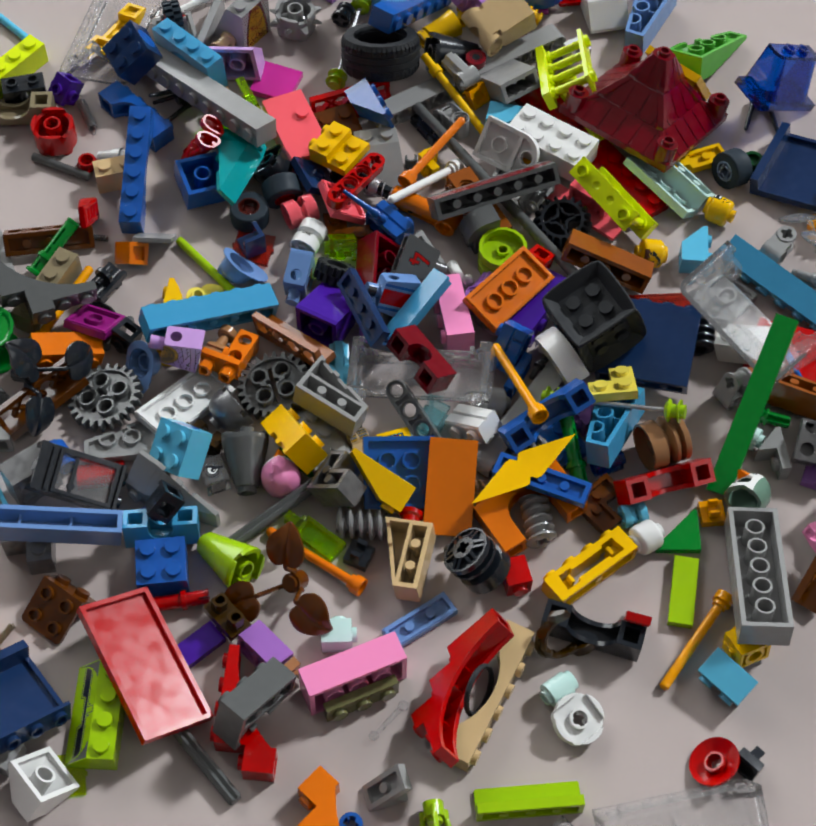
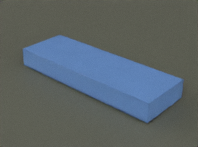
M443 591L383 628L382 635L395 631L402 648L457 615L458 610Z

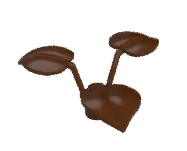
M292 521L287 522L273 532L266 543V552L270 561L275 565L283 564V569L290 572L283 577L282 584L254 594V588L250 582L239 581L230 585L224 594L243 613L245 618L252 622L260 613V604L257 598L283 588L289 593L297 592L293 600L296 606L289 612V619L293 627L306 635L318 636L329 633L333 630L324 600L315 593L301 595L309 583L307 573L303 570H297L304 560V545Z

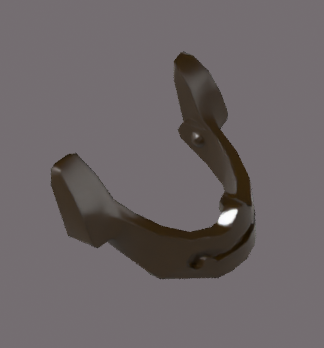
M557 610L549 613L548 620L536 632L534 644L535 650L541 657L553 659L563 658L571 654L583 656L592 652L595 646L593 644H576L573 642L557 652L547 647V639L558 623L570 618V613L567 610Z

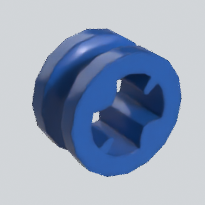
M354 812L345 813L339 820V826H346L345 822L349 824L350 820L355 821V826H363L362 818Z

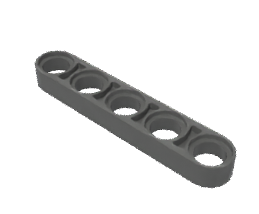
M401 380L389 382L386 387V395L412 435L420 436L417 428L421 423H425L429 427V433L426 436L442 438L408 385ZM396 384H400L403 388V394L398 398L392 394V387ZM409 403L416 407V413L412 417H408L405 414V406Z

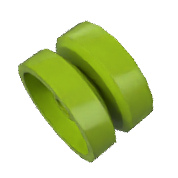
M497 227L488 230L482 235L479 242L477 260L480 274L482 275L483 272L489 271L493 273L523 245L527 248V242L523 235L508 227Z

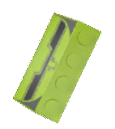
M100 659L79 667L64 762L66 768L118 769L125 710Z

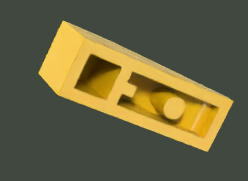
M353 448L349 454L376 500L382 503L380 507L390 514H393V512L401 513L416 487L358 449Z

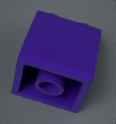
M321 283L295 307L297 330L326 347H329V344L334 343V341H344L356 323V319L340 289L334 285L330 286L328 283Z

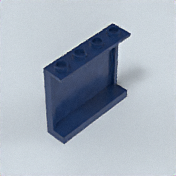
M782 122L750 177L749 193L816 212V140L791 134V124Z
M631 298L647 329L646 336L628 352L605 367L595 371V379L610 381L608 368L632 366L637 386L687 395L694 351L702 319V310L692 305L682 307L676 306L671 302L657 303L647 298H640L639 300Z
M24 639L0 650L1 755L6 751L16 749L20 744L32 738L40 737L44 732L54 727L62 726L71 719V703L69 701L63 703L29 657V646Z

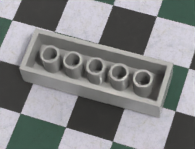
M728 507L724 531L737 644L789 646L794 630V621L777 508Z

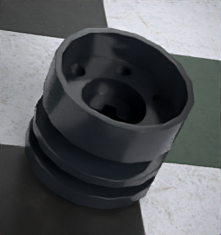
M477 527L468 528L456 535L447 546L444 554L446 568L455 577L461 579L462 583L476 594H486L495 590L503 583L511 567L510 557L507 552L497 543H494L493 539L485 531Z

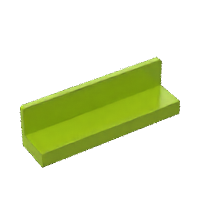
M577 781L475 789L473 792L477 822L583 813L585 807L584 794H580Z

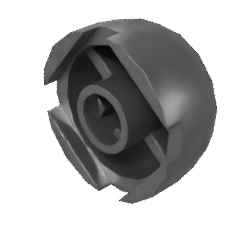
M225 386L212 396L209 402V411L212 417L209 420L217 430L222 428L225 431L239 432L241 427L250 426L254 423L246 410L236 398L232 397L231 392Z

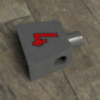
M405 233L390 273L414 274L419 280H424L433 268L445 274L448 266L438 261L440 256L439 250L415 235Z

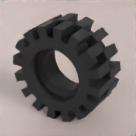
M319 257L313 275L318 281L339 288L337 283L348 268L355 269V267L349 263H344L342 260L338 261L335 258Z

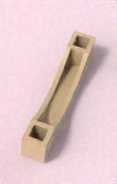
M508 619L507 622L512 629L514 637L496 654L499 676L494 691L476 714L458 724L456 749L459 762L454 766L465 772H468L471 765L476 766L482 753L479 751L482 742L487 744L493 732V729L490 728L493 720L498 722L504 710V707L501 705L505 698L510 699L515 685L512 683L515 677H521L526 666L523 661L526 655L531 657L535 649V642H533L535 632Z

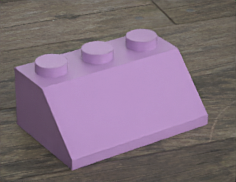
M208 46L222 56L227 80L261 81L265 66L262 48Z

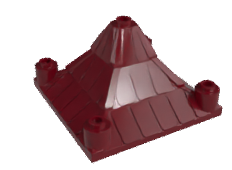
M630 44L623 48L619 63L597 78L598 81L595 82L597 91L592 92L589 85L587 87L579 84L571 86L568 89L565 102L560 105L558 112L665 173L726 121L728 116L726 111L730 102L723 93L711 94L708 102L701 100L702 97L686 81L682 67L670 48L658 47L641 61L642 50L637 45Z

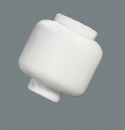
M646 519L629 529L628 536L638 546L636 554L639 553L645 556L663 546L665 532L659 523Z

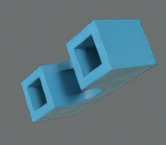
M182 506L168 524L152 520L147 515L146 509L123 510L122 530L126 548H135V540L185 536L186 544H197L200 538L198 506Z

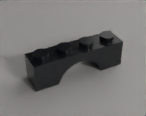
M548 598L541 626L548 620L547 617L551 611L567 610L570 613V618L558 623L549 636L571 643L575 642L576 644H593L595 646L594 650L634 662L638 661L647 627L623 620L612 624L596 622L579 614L573 605Z

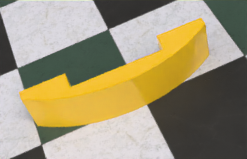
M128 2L118 12L119 20L103 36L95 35L85 45V49L105 55L102 47L129 20L140 25L146 8Z

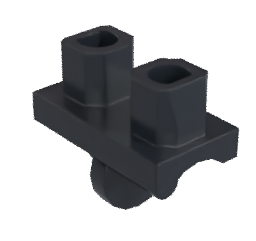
M108 262L103 268H97L95 271L96 276L91 280L95 281L97 287V300L95 301L105 303L111 292L122 285V281L127 277V272L118 269L111 262Z

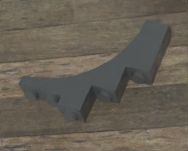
M0 261L1 307H16L25 302L33 325L47 324L55 320L57 310L64 311L72 306L87 305L97 300L95 281L79 284H55L38 281L14 271Z

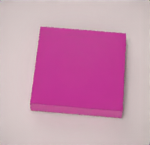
M265 61L261 81L254 80L249 93L250 95L269 99L296 91L303 78V72Z

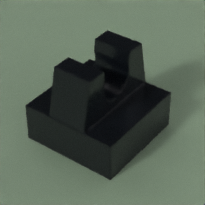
M358 538V540L353 539L343 557V563L365 572L376 552L375 548L370 546L368 541Z
M758 746L751 752L745 747L739 752L740 764L737 772L750 784L765 766L760 761L765 752Z

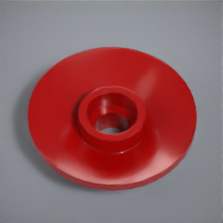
M723 737L708 738L693 750L689 760L690 773L703 786L717 787L723 785L736 774L740 764V754L737 747L730 740Z

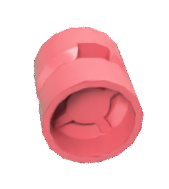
M310 193L297 197V201L291 199L280 205L282 216L290 230L298 228L304 218L311 217L317 220L320 218L317 203Z

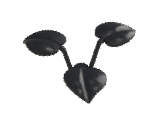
M18 338L5 343L10 358V375L12 380L24 383V388L30 389L37 395V397H30L25 407L26 423L31 437H36L47 429L55 415L52 399L50 397H42V393L31 384L39 379V372L68 370L69 377L72 380H81L86 377L93 364V351L86 342L74 341L67 347L65 352V362L67 365L63 367H37L36 364L42 357V350L36 340Z

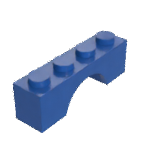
M118 80L98 93L101 108L114 119L129 116L130 106H148L140 96L137 97L127 85L121 84ZM152 107L154 129L150 148L157 152L174 139V127L169 119H164Z
M575 378L539 402L549 412V417L545 422L533 424L527 415L528 410L497 429L508 449L517 454L534 443L539 434L547 427L565 417L577 415L595 403L596 400L586 383Z

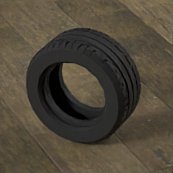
M368 23L353 26L345 31L341 38L342 67L350 77L358 80L366 78L368 82H393L408 78L417 71L420 65V38L416 31L408 26L390 34Z

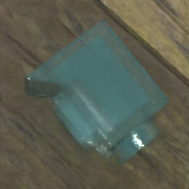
M427 395V404L423 409L440 433L445 426V419L449 416L447 413L450 410V406ZM421 423L417 428L424 436L429 433V427L425 423Z

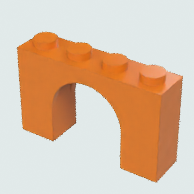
M556 459L549 466L550 469L567 474ZM525 487L477 502L473 507L474 516L487 535L493 539L494 543H497L504 549L509 557H514L527 549L526 538L510 517L513 505L520 497L527 494L547 495ZM547 496L566 523L571 522L587 511L588 501H586L584 508Z

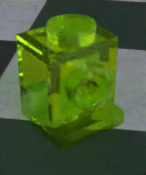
M327 234V241H324L323 245L324 254H329L330 257L337 260H344L346 257H350L352 261H356V237L354 234Z

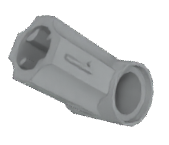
M450 52L446 54L445 58L441 61V66L453 77L454 83L460 91H464L481 81L478 69L474 65L468 66L456 53Z

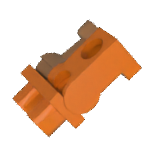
M224 324L218 330L219 338L216 342L209 341L202 348L199 374L210 376L212 371L218 373V379L221 382L229 384L233 379L238 380L241 377L242 370L246 369L252 356L255 357L258 353L260 336L240 329L237 334V331L232 326ZM243 338L250 339L251 343L243 342Z

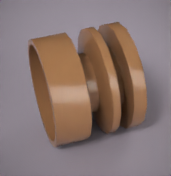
M659 416L656 421L647 420L636 424L633 428V439L637 454L645 468L649 471L667 467L670 462L676 464L680 460H688L692 456V441L683 419L678 424L676 418H671L667 422L664 416Z

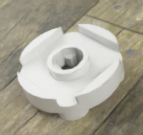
M571 693L564 696L556 703L550 716L556 734L570 746L592 743L603 731L604 711L600 703L588 694ZM574 713L576 715H583L584 718L581 720L582 726L574 724Z

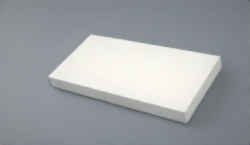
M198 366L196 373L189 372L134 412V417L156 435L161 417L185 423L188 422L192 425L210 413L209 402L218 390L225 386L233 396L236 389L230 384L221 382L218 379V374L212 371L210 376L199 374Z

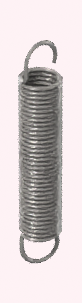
M79 99L76 101L87 128L91 132L95 130L96 134L97 125L85 99Z

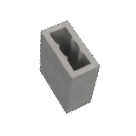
M510 59L480 75L481 81L485 83L489 97L504 104H508L540 87L536 67L515 59Z

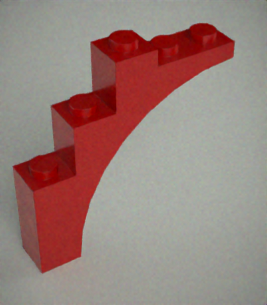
M493 608L447 646L450 654V663L429 680L433 690L431 691L432 696L411 714L414 732L422 739L425 737L431 744L432 749L430 752L439 763L443 761L450 768L459 762L456 749L457 729L464 707V694L469 678L479 665L488 664L498 651L514 637L509 623ZM483 670L478 674L476 680H477L478 677L481 675V673L483 672Z

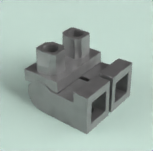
M801 418L790 462L811 467L815 464L816 467V421Z

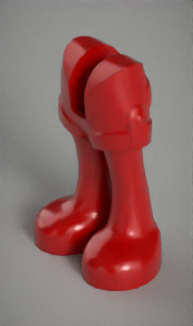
M206 114L201 118L200 125L203 130L199 131L195 135V139L191 140L183 150L181 159L206 154L220 145V137L224 134V128L217 117Z

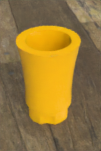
M447 10L436 20L418 31L420 46L424 48L426 38L431 36L428 34L429 32H438L452 37L462 35V26L455 13Z

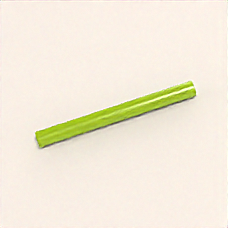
M179 237L176 240V244L226 291L235 288L183 237Z

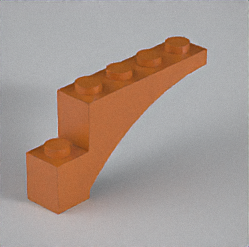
M321 765L298 787V796L300 797L298 801L306 810L310 811L312 809V811L297 826H339L336 810V795L340 792L339 782Z

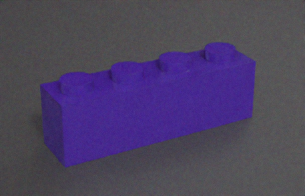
M549 268L546 269L555 278L509 319L534 331L528 348L533 345L536 334L542 332L548 322L547 319L549 317L542 304L543 297L554 286L566 279V277Z

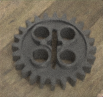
M273 351L272 357H268L264 353L263 360L255 357L256 364L248 363L250 369L242 370L244 377L238 378L240 383L237 386L238 398L249 415L254 414L257 420L261 416L265 419L280 404L287 410L290 408L302 410L300 405L293 402L295 385L308 371L306 364H302L300 358L295 360L293 354L287 358L285 352H282L280 357H278L276 352ZM270 370H272L276 381V387L281 399L280 403H277V398L273 391L274 388L269 376Z
M107 363L105 369H102L98 365L96 372L91 369L90 375L85 377L89 384L69 399L70 404L68 407L72 417L79 426L83 425L86 430L91 428L93 432L99 427L102 432H105L107 426L114 430L116 423L122 427L123 419L131 420L129 414H134L136 411L135 407L142 405L139 399L144 398L141 392L144 389L138 376L135 375L132 369L128 370L127 366L124 365L120 368L119 364L116 363L112 368Z

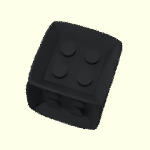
M599 260L585 265L548 291L542 299V304L548 317L574 348L588 372L597 371L610 364L636 346L646 336L647 329L640 312L635 308L630 296L616 277Z

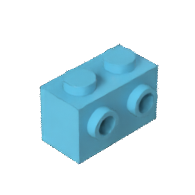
M719 647L698 669V672L701 674L698 679L708 688L712 686L717 688L721 692L718 696L729 706L734 704L738 707L758 684L757 680Z

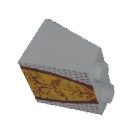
M235 0L226 8L214 31V36L220 38L223 31H228L236 39L237 44L235 47H253L271 30L268 0Z

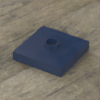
M295 156L291 159V165L308 193L321 195L317 184L321 180L333 182L328 168L308 159Z

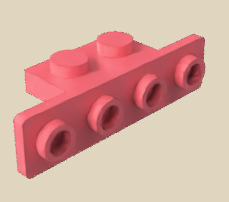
M577 180L570 184L569 189L562 184L555 185V191L548 197H544L552 202L555 196L558 200H561L564 195L567 200L574 197L575 203L581 200L582 207L587 206L588 213L591 214L592 229L611 241L623 231Z

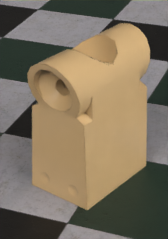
M486 0L480 7L470 8L461 16L462 21L470 32L479 38V44L489 57L496 55L503 45L507 46L536 29L535 14L525 0Z

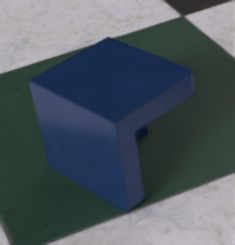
M254 221L252 222V233L237 239V245L246 259L267 252L265 235L258 223Z

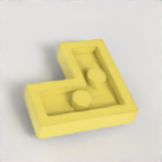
M632 366L608 368L610 381L597 380L595 382H588V389L596 402L638 399V388Z

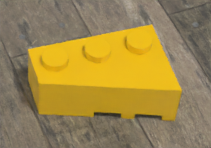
M280 404L261 422V425L275 439L276 444L281 446L284 454L308 475L328 456L322 449L325 444L316 434L313 437L310 435L313 430L304 421L298 422L301 417L292 408L287 410Z

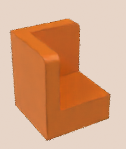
M115 242V264L148 265L149 243Z

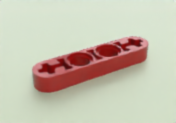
M374 152L364 157L329 189L326 198L327 205L336 210L345 207L352 199L342 193L345 189L355 196L360 193L382 172L385 163L384 157ZM363 172L367 177H360L357 173ZM351 184L355 188L347 189L344 185Z

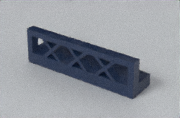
M348 268L337 283L370 348L391 352L386 346L390 339L389 329L357 270Z

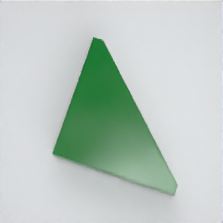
M693 510L664 538L663 546L655 550V553H701L697 510Z

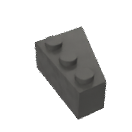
M274 656L266 663L261 662L253 674L249 677L244 676L237 683L236 688L231 692L226 691L221 695L218 700L219 706L212 731L233 750H236L241 745L240 739L249 729L253 733L258 727L255 722L266 712L270 715L292 692L297 675Z

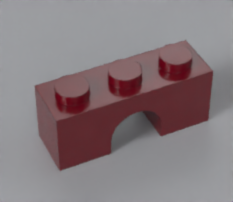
M415 324L396 328L386 344L399 361L410 360L419 365L420 368L414 379L427 395L447 390L457 374Z

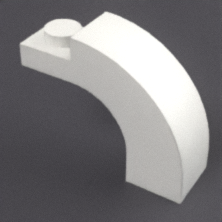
M552 326L534 337L537 343L534 346L537 351L544 354L550 360L565 385L575 378L583 380L590 375L574 348L556 327Z

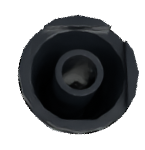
M429 32L428 34L431 36L426 38L424 53L427 52L435 64L438 63L443 71L446 70L441 66V61L445 58L446 54L450 52L456 53L466 63V54L469 51L475 49L482 51L476 43L438 32Z

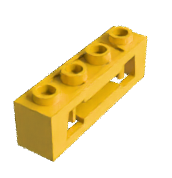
M619 526L612 531L608 529L601 534L599 540L594 544L588 543L585 545L581 553L576 557L570 556L563 562L562 567L556 571L554 569L549 571L543 577L541 591L549 599L571 605L634 559L638 546ZM605 552L603 556L605 559L579 577V582L574 585V577L599 560L600 555Z

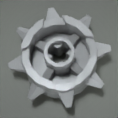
M279 0L276 3L275 9L269 10L276 17L270 23V26L277 27L280 37L299 42L307 41L308 37L315 31L316 24H322L321 21L316 19V14L321 10V7L313 5L311 0Z

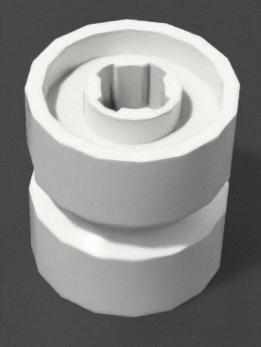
M304 218L290 241V249L313 252L315 257L320 244L323 243L327 236V227L315 218Z

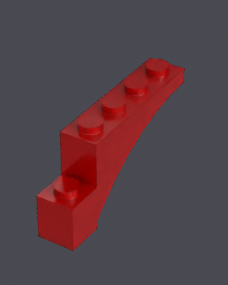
M229 644L228 653L223 655L222 668H225L224 677L219 678L218 692H221V695L226 691L231 692L240 681L242 656L240 645ZM218 701L215 702L214 717L217 714ZM213 726L211 727L210 741L214 743L215 751L241 753L238 756L237 770H241L244 780L275 781L278 760L277 748H271L257 728L253 733L248 729L240 739L241 745L236 750H233L212 731Z

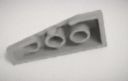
M142 449L138 452L125 481L128 489L127 494L135 502L140 501L144 504L159 486L158 482L162 479L181 490L185 500L183 506H198L200 522L215 527L221 524L219 512L197 493L190 494L183 484L184 482L178 477L173 480L164 471L167 467Z

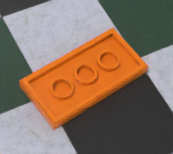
M523 245L464 297L462 302L495 333L501 323L504 324V322L513 317L555 277Z
M430 437L423 522L433 523L436 535L455 537L461 531L472 528L474 506L472 502L474 501L478 454L477 440Z

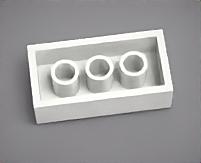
M527 103L509 123L530 134L537 141L540 149L538 163L546 160L556 162L559 176L571 182L576 179L569 171L583 156L591 163L597 157L599 139ZM528 152L524 153L523 157L532 161L531 154Z

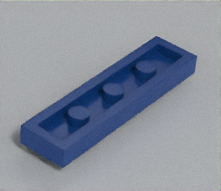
M500 452L492 470V476H495L509 459L517 460L518 457ZM548 468L541 477H530V484L525 488L584 508L592 489V483Z

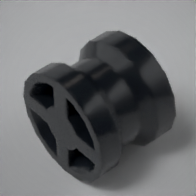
M340 2L331 18L337 26L346 28L351 23V19L354 18L356 10L351 4Z

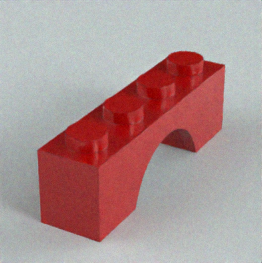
M700 458L613 481L618 505H632L671 491L715 482L716 478L711 458Z

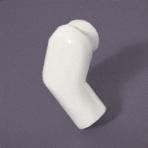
M450 260L447 263V268L451 274L460 273L463 288L473 285L472 275H464L456 260Z

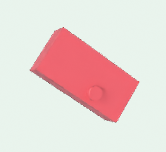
M299 89L263 100L262 110L276 119L277 137L274 138L276 145L280 144L283 146L291 158L295 156L310 160L309 142L312 138L317 139L321 135L322 129L302 90Z

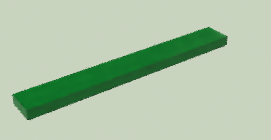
M776 313L714 467L716 481L708 483L707 490L724 496L727 488L732 483H736L738 469L741 470L798 327V320Z

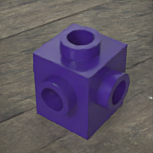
M57 71L48 91L53 92L56 104L60 106H74L84 83L70 73Z

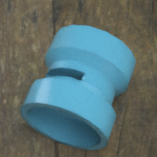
M644 501L633 505H620L617 508L618 515L622 518L621 525L624 529L631 528L634 524L649 519V513Z

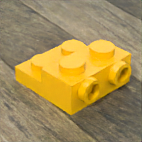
M333 121L330 125H324L321 135L317 139H311L308 149L310 160L345 176L370 150V144L353 136L350 128Z

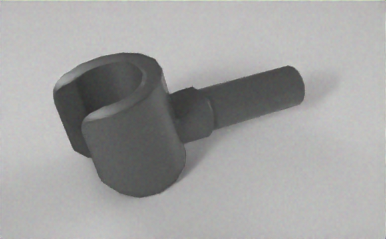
M414 154L413 160L407 159V155H405V168L411 170L417 163L416 154Z

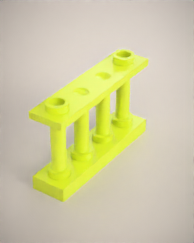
M580 28L576 30L578 40L552 52H546L543 45L535 48L541 95L549 110L558 107L557 98H559V95L568 92L571 86L588 83L592 92L597 91L595 82L598 79L592 68L589 52L591 42L588 35H583ZM580 49V52L553 63V60ZM582 60V64L554 75L556 71ZM584 72V76L555 88L557 83Z
M583 156L569 171L623 231L630 227L642 240L646 239L659 225L606 168L601 166L597 170Z

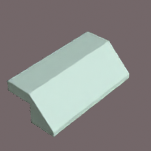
M636 156L627 157L623 162L633 174L682 219L696 215L704 208L708 198H713L716 195L679 161L675 163L678 167L673 165L665 173Z

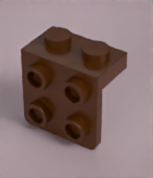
M65 575L44 576L22 614V620L54 644H60L78 615V607L96 601L89 597L90 593L87 590L72 585L71 579Z

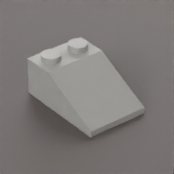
M396 127L353 131V136L370 144V150L363 158L369 153L374 152L381 154L385 159L383 170L376 178L382 180L383 183L386 182V185L390 187L394 186L395 188L397 185L402 187L398 182V177L404 171ZM364 189L365 197L372 196L371 193L366 192Z

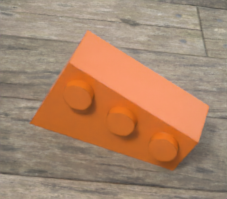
M80 332L31 333L29 338L36 340L42 350V357L36 364L37 367L53 366L65 356L67 347L74 341H84L91 346L93 351L91 369L97 368L98 365L101 366L105 354L102 339ZM68 370L60 371L59 375H64Z

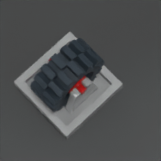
M178 0L161 2L163 15H160L159 18L151 19L152 27L169 18L195 38L198 37L191 12L181 11Z

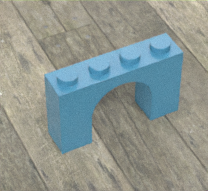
M169 18L164 19L152 28L155 43L221 85L228 86L222 56Z

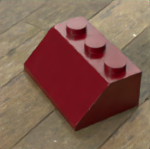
M377 230L358 240L356 269L364 285L367 281L377 284L381 273L391 272L400 245Z

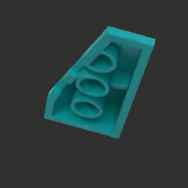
M224 129V134L220 137L221 143L217 147L219 154L216 156V162L219 163V170L216 172L217 192L233 206L262 161L267 146L263 144L256 147L231 130Z

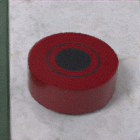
M471 50L466 54V64L468 66L474 65L477 69H481L486 65V54L481 50Z

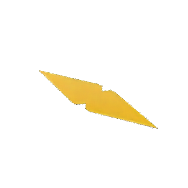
M575 434L519 452L518 459L506 461L472 504L528 486L530 484V477H541Z

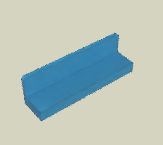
M435 268L432 269L388 323L389 337L392 336L396 328L414 324L417 326L452 284L446 274Z

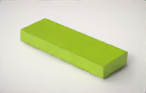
M674 556L667 625L688 629L693 627L699 567L698 558Z

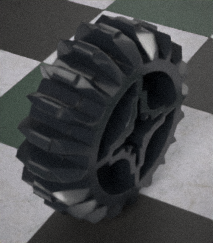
M565 195L561 200H558L555 196L553 202L547 199L546 205L540 204L539 211L535 212V218L533 219L535 225L560 251L563 250L570 235L569 232L573 228L590 235L592 228L591 214L588 213L587 206L582 207L581 200L575 203L574 197L567 200Z

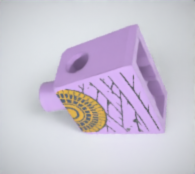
M168 326L165 337L151 334L148 348L162 351L160 358L162 363L196 373L205 330Z

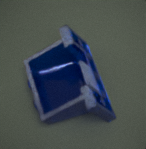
M769 43L746 76H738L734 83L758 111H811L815 104L807 95L816 64V53L809 45Z

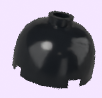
M280 144L266 150L264 158L254 172L253 177L262 184L272 175L281 172H291L292 158L288 151Z

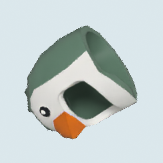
M738 469L736 483H732L724 492L725 502L728 507L766 508L771 500L770 484L764 476L758 473H748Z

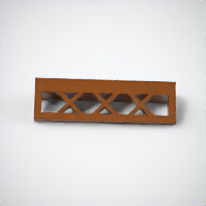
M257 311L251 315L258 335L288 353L293 354L295 357L300 358L308 365L312 366L321 355L324 356L327 364L336 358L333 350L271 314L265 317Z

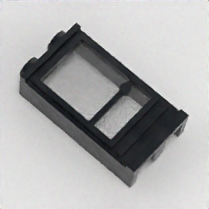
M47 440L37 443V447L40 448L39 455L32 463L31 470H34L31 482L25 485V490L85 508L118 510L122 497L119 496L121 487L125 486V481L128 477L126 465L60 446Z

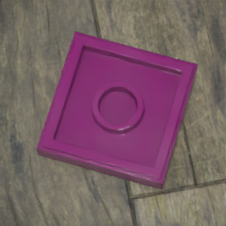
M87 304L64 320L63 327L106 340L113 334L111 332L112 328L126 316Z

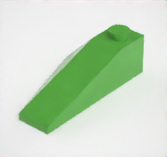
M727 31L711 35L710 39H695L694 44L690 45L682 42L670 49L680 64L699 74L704 80L715 73L746 40L747 35Z

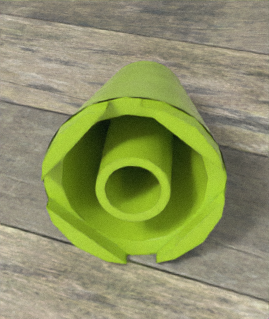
M213 532L203 534L197 541V552L227 588L239 581L250 582L253 578L257 580L264 567L265 557L257 547Z

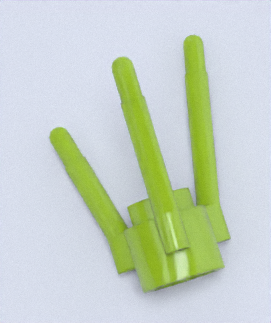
M429 799L422 803L423 812L419 813V826H425L426 822L428 826H439L443 824V821L445 826H452L448 810L444 809L443 800Z

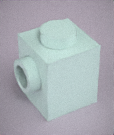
M344 616L332 617L330 622L333 630L321 635L322 653L343 652L352 648L353 642H357V627H352L351 618Z

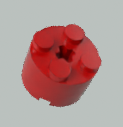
M48 107L41 110L42 113L38 116L35 114L31 120V130L40 154L44 156L71 154L77 143V133L72 115H69L65 109L60 107Z

